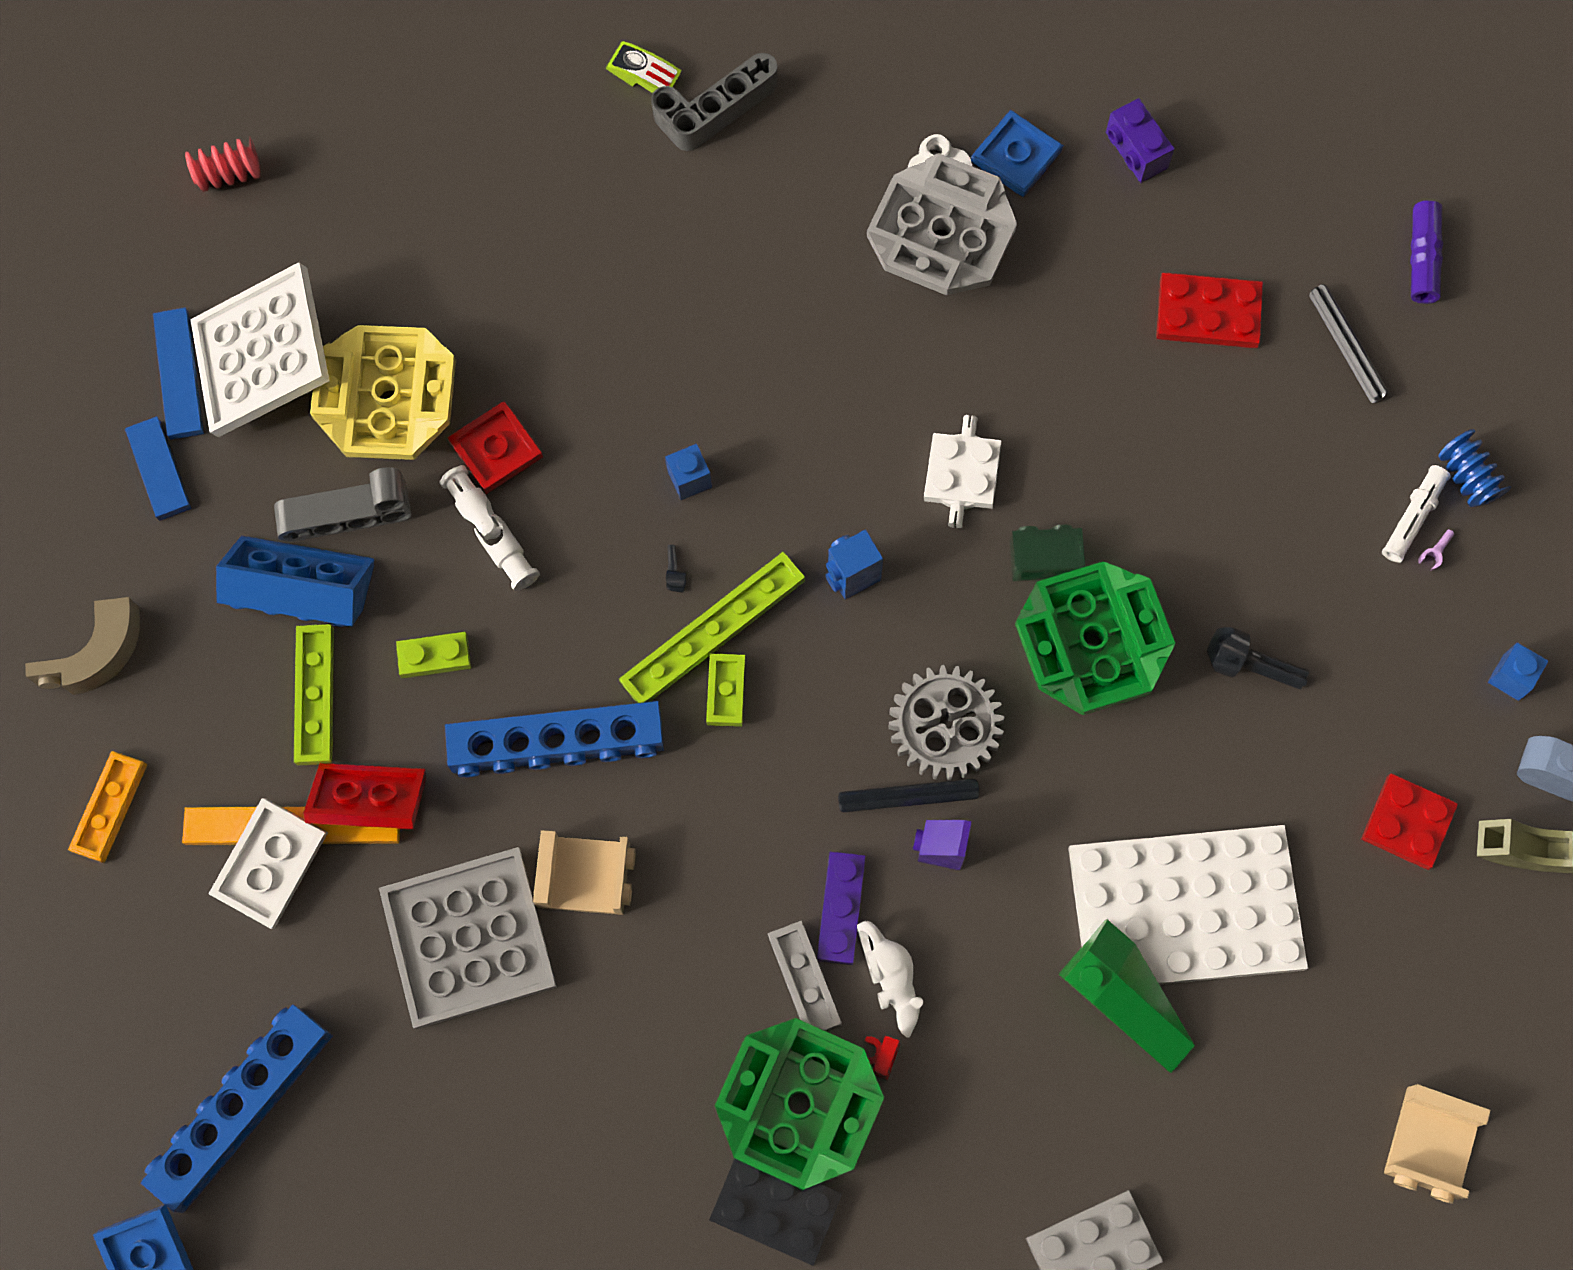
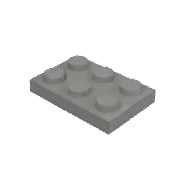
M1129 1190L1026 1238L1040 1270H1147L1163 1262Z

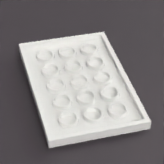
M1285 825L1069 846L1081 946L1108 919L1136 944L1159 985L1305 971L1308 969Z

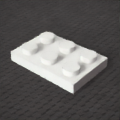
M262 798L211 888L209 895L271 929L275 928L328 832L312 823H305L303 818L266 798Z

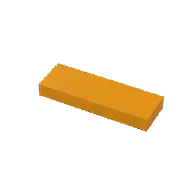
M111 751L68 848L69 851L105 863L146 770L147 764L145 762Z

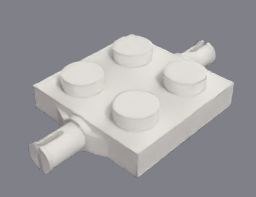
M969 415L963 417L962 434L947 435L933 433L924 501L942 503L951 507L948 526L952 528L955 525L956 515V528H962L964 509L973 507L993 509L1001 440L975 436L978 418L973 415L971 416L970 428Z

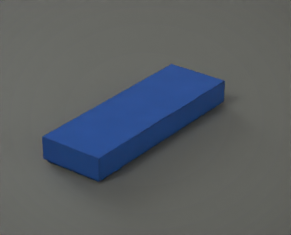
M156 416L125 428L156 518L161 521L192 509L159 418Z

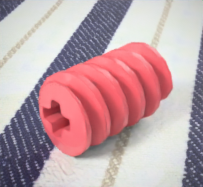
M251 137L249 139V147H246L241 139H237L236 150H233L228 142H225L224 152L221 154L213 145L211 146V156L209 157L206 156L202 149H198L197 160H194L189 152H185L191 178L194 184H197L203 192L209 190V181L216 189L221 188L222 178L228 185H234L235 174L241 182L247 181L248 171L254 179L260 177V162Z

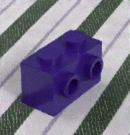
M1137 98L1111 112L1106 134L1139 182L1142 183L1168 169L1174 148L1141 100Z

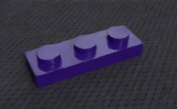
M829 852L817 961L853 965L865 864L864 855Z

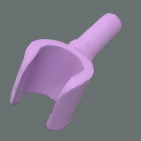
M1447 530L1433 548L1425 550L1418 559L1419 564L1425 556H1432L1436 564L1430 571H1435L1443 561V550L1453 538L1454 532Z

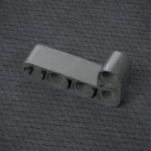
M758 53L689 103L673 87L662 86L657 88L651 97L654 121L678 148L685 151L694 150L776 90L778 85L777 61L770 54ZM735 91H742V92H744V93H742V94H737V95H736V94H733V92H735ZM664 106H673L670 109H662ZM711 109L718 110L715 113H708L707 111ZM684 128H692V129H693V130H691V131H689V132L681 131V130L684 129Z
M386 467L376 469L369 474L370 484L280 500L274 504L278 539L287 542L299 541L408 520L411 517L407 483L399 469Z

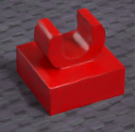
M885 1035L881 1045L877 1038L867 1036L865 1043L876 1048V1054L868 1058L871 1066H874L873 1072L875 1076L888 1080L901 1046L900 1041Z

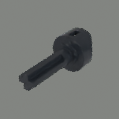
M1232 627L1218 628L1211 638L1207 653L1217 673L1233 678L1243 667L1300 690L1308 681V670L1249 649L1250 634Z

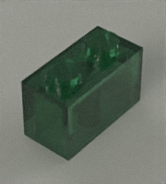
M1062 524L1056 525L1052 529L1038 530L1036 526H1023L1018 528L1017 531H1012L1009 542L1012 581L1044 580L1085 567L1082 528H1073L1071 525Z

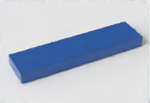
M187 308L153 313L167 436L170 440L204 434L189 312Z

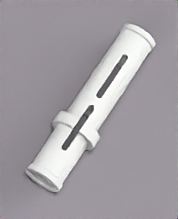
M1435 465L1431 466L1419 489H1415L1411 494L1409 507L1399 521L1386 547L1382 550V554L1389 560L1397 563L1403 561L1404 555L1418 534L1427 515L1437 507L1439 503L1437 498L1451 477L1450 473L1444 468Z

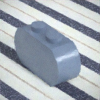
M1530 737L1517 770V776L1529 785L1573 802V745L1553 737Z

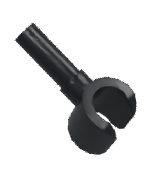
M671 544L667 546L669 565L666 572V587L670 591L683 593L687 573L677 571L676 545Z

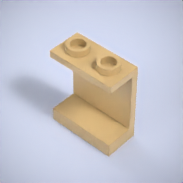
M541 830L533 896L534 905L542 909L623 915L624 905L630 906L632 884H628L626 881L628 869L634 870L636 849L630 848L628 837H620V842L558 837L555 831Z
M1418 1084L1407 1087L1384 1174L1395 1177L1394 1184L1416 1190L1418 1185L1432 1190L1430 1196L1443 1202L1453 1203L1454 1199L1468 1198L1469 1190L1463 1189L1462 1185L1478 1126L1487 1125L1490 1110Z

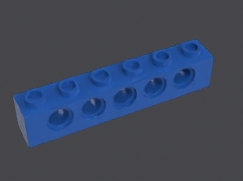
M658 701L445 724L448 767L453 774L458 773L459 777L465 778L478 776L480 774L479 771L493 770L494 773L504 774L514 772L515 767L529 766V769L541 770L549 768L550 763L564 762L567 766H577L585 764L586 759L600 758L602 762H614L621 760V755L635 754L637 758H650L656 756L658 751H664L661 710ZM629 726L636 730L635 735L629 740H621L617 737L618 731L623 727ZM595 730L600 733L597 742L593 744L582 742V737L586 732ZM560 734L565 737L561 746L557 748L547 746V741L552 735ZM519 738L529 740V745L524 751L515 752L511 750L515 740ZM481 743H493V749L488 755L479 756L476 754V750Z
M292 1004L289 1009L287 1007L283 1008L274 1017L271 1023L273 1028L264 1038L260 1036L250 1045L246 1052L249 1056L239 1067L234 1066L225 1074L221 1081L223 1084L221 1089L214 1097L210 1095L202 1101L196 1110L198 1115L189 1126H182L173 1135L170 1141L173 1145L163 1156L158 1155L146 1167L145 1173L147 1175L140 1183L162 1203L166 1204L171 1211L184 1213L333 1037L330 1032L300 1007ZM291 1037L293 1049L288 1055L281 1057L278 1046L283 1039ZM265 1066L268 1070V1079L264 1084L256 1086L253 1079L254 1073L258 1068ZM240 1096L243 1100V1108L237 1115L232 1116L228 1109L229 1103L234 1097ZM214 1125L218 1131V1136L213 1144L207 1146L203 1135L208 1127ZM188 1155L192 1160V1167L189 1173L182 1176L178 1171V1163L182 1157Z

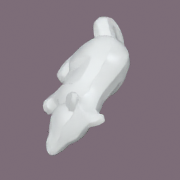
M870 921L861 922L857 925V930L873 984L880 982L883 992L877 993L880 1007L885 1009L889 1006V1003L892 1004L896 1010L898 1029L905 1037H910L918 1022L919 1010L923 1005L922 998L915 997V990L912 984V958L902 945L885 939ZM869 936L873 942L874 950H871Z

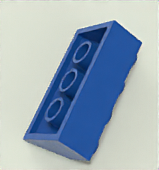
M241 536L216 566L217 603L226 604L235 609L249 608L261 610L269 615L284 614L295 616L304 621L318 620L330 622L332 625L339 627L353 626L364 608L374 568V558Z

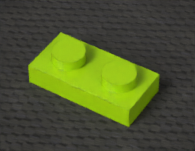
M466 632L396 641L399 675L401 678L471 669L468 635Z
M710 654L707 725L742 727L745 655Z

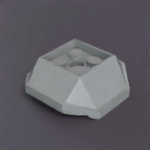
M937 153L925 159V162L911 166L893 175L867 229V238L885 271L944 295H951L991 285L1015 233L1017 222L1005 195L1000 177ZM938 230L946 231L948 235L939 236L934 232Z

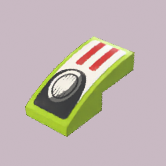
M624 41L620 43L606 67L608 71L632 87L635 83H638L651 93L662 86L673 87L682 71L661 57Z

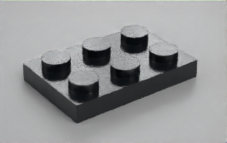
M734 1159L709 1221L814 1266L842 1193L821 1184L802 1190Z

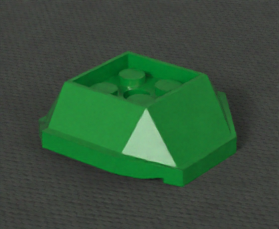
M1104 561L1036 582L1015 623L1038 689L1081 715L1150 695L1176 644L1151 579L1139 574L1135 575ZM1094 634L1099 637L1101 644L1091 646L1085 642L1083 636Z
M794 1018L745 1036L715 1103V1108L734 1159L805 1190L854 1170L884 1096L864 1048ZM796 1094L806 1095L811 1103L809 1110L804 1114L793 1113L788 1106L792 1096Z

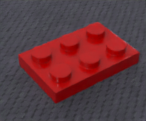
M1162 273L1160 278L1156 339L1257 349L1260 343L1263 282Z
M319 763L303 812L305 823L413 829L426 783L425 769Z

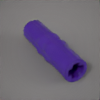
M1421 201L1413 207L1412 255L1410 260L1412 266L1411 299L1417 303H1433L1441 297V266L1443 261L1442 204L1436 201Z

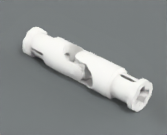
M464 465L450 469L442 476L440 480L441 486L450 491L456 500L455 506L463 518L472 522L477 527L474 528L476 536L497 567L503 568L512 581L511 587L513 590L520 591L533 584L540 575L537 568H531L524 558L523 548L504 521L494 514L491 503L481 488L474 486L467 475L468 469ZM502 530V539L499 543L490 546L486 540L499 537Z

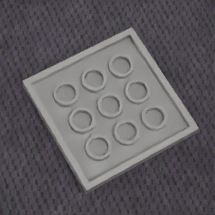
M519 847L379 888L412 1026L415 1030L557 988Z

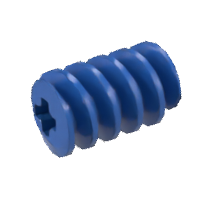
M1470 429L1452 439L1438 455L1441 461L1450 460L1446 465V470L1450 473L1457 472L1453 477L1455 484L1465 483L1461 487L1460 492L1464 496L1472 495L1467 501L1470 507L1491 503L1511 489V486L1505 488L1498 487L1504 480V475L1492 477L1491 473L1497 468L1496 463L1489 465L1483 463L1490 456L1489 451L1479 454L1476 452L1483 442L1482 440L1470 442L1469 439L1476 432L1475 429Z

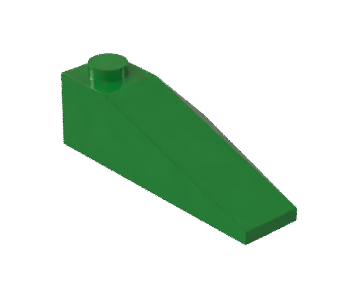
M1106 919L1061 970L1059 975L1168 1072L1172 1073L1195 1045L1136 944Z

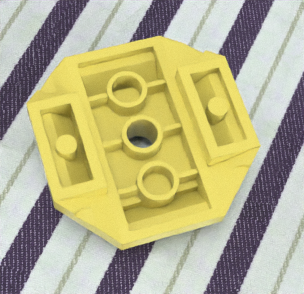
M357 325L341 335L333 343L323 346L330 381L313 389L310 414L346 457L415 460L450 424L456 359L426 328ZM386 391H395L390 398H380Z

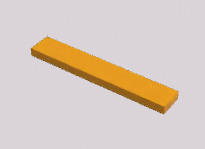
M257 807L185 808L182 843L185 845H236ZM283 807L304 819L303 812L305 807ZM314 824L328 832L322 844H399L400 828Z

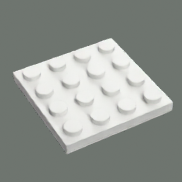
M300 262L191 319L209 431L217 437L330 381L308 269Z

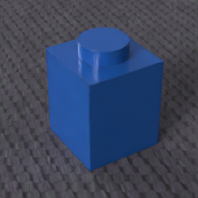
M697 444L665 456L667 471L680 500L712 488L710 471Z
M1516 643L1504 653L1488 683L1519 701L1533 689L1548 660Z

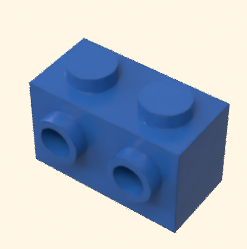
M866 529L852 537L844 535L831 544V548L828 549L826 567L829 573L826 574V578L835 593L840 590L844 599L881 581L883 557Z

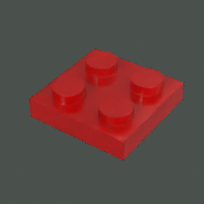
M505 401L447 437L449 443L485 494L543 458L541 451Z
M1391 773L1386 778L1361 840L1429 870L1433 867L1458 803Z

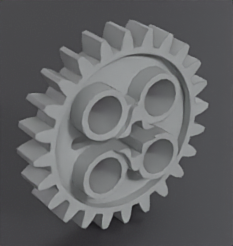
M941 665L939 675H934L933 671L927 668L926 679L923 680L916 673L913 675L914 687L905 682L902 684V690L906 696L895 694L894 702L900 707L890 708L889 715L897 718V720L890 721L888 728L899 732L891 737V742L903 744L898 749L897 754L902 756L909 753L908 767L916 762L921 764L920 775L930 768L933 769L932 775L935 780L939 776L940 771H945L948 781H951L953 772L958 770L962 778H966L968 766L975 772L980 770L978 759L986 763L990 762L991 756L987 749L991 751L998 750L999 744L992 738H1002L1004 731L995 726L1004 722V716L994 713L1001 708L1002 704L1001 702H990L995 690L992 689L986 692L982 690L985 679L973 683V671L971 670L965 677H961L959 666L955 667L952 675L947 674L944 665ZM958 694L965 698L967 704L956 708L950 705L948 698L951 695ZM919 705H926L932 709L933 715L929 718H920L915 714L914 709ZM969 712L976 713L975 717L961 718ZM941 717H946L947 721H953L950 729H947L945 724H940ZM933 727L921 734H918L916 732L918 728L923 729ZM964 727H971L978 733V738L972 741L965 740L961 737L959 731ZM936 737L943 741L945 747L935 752L931 751L925 742L930 738Z

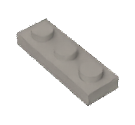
M802 921L768 933V938L800 1020L824 1031L842 1025Z

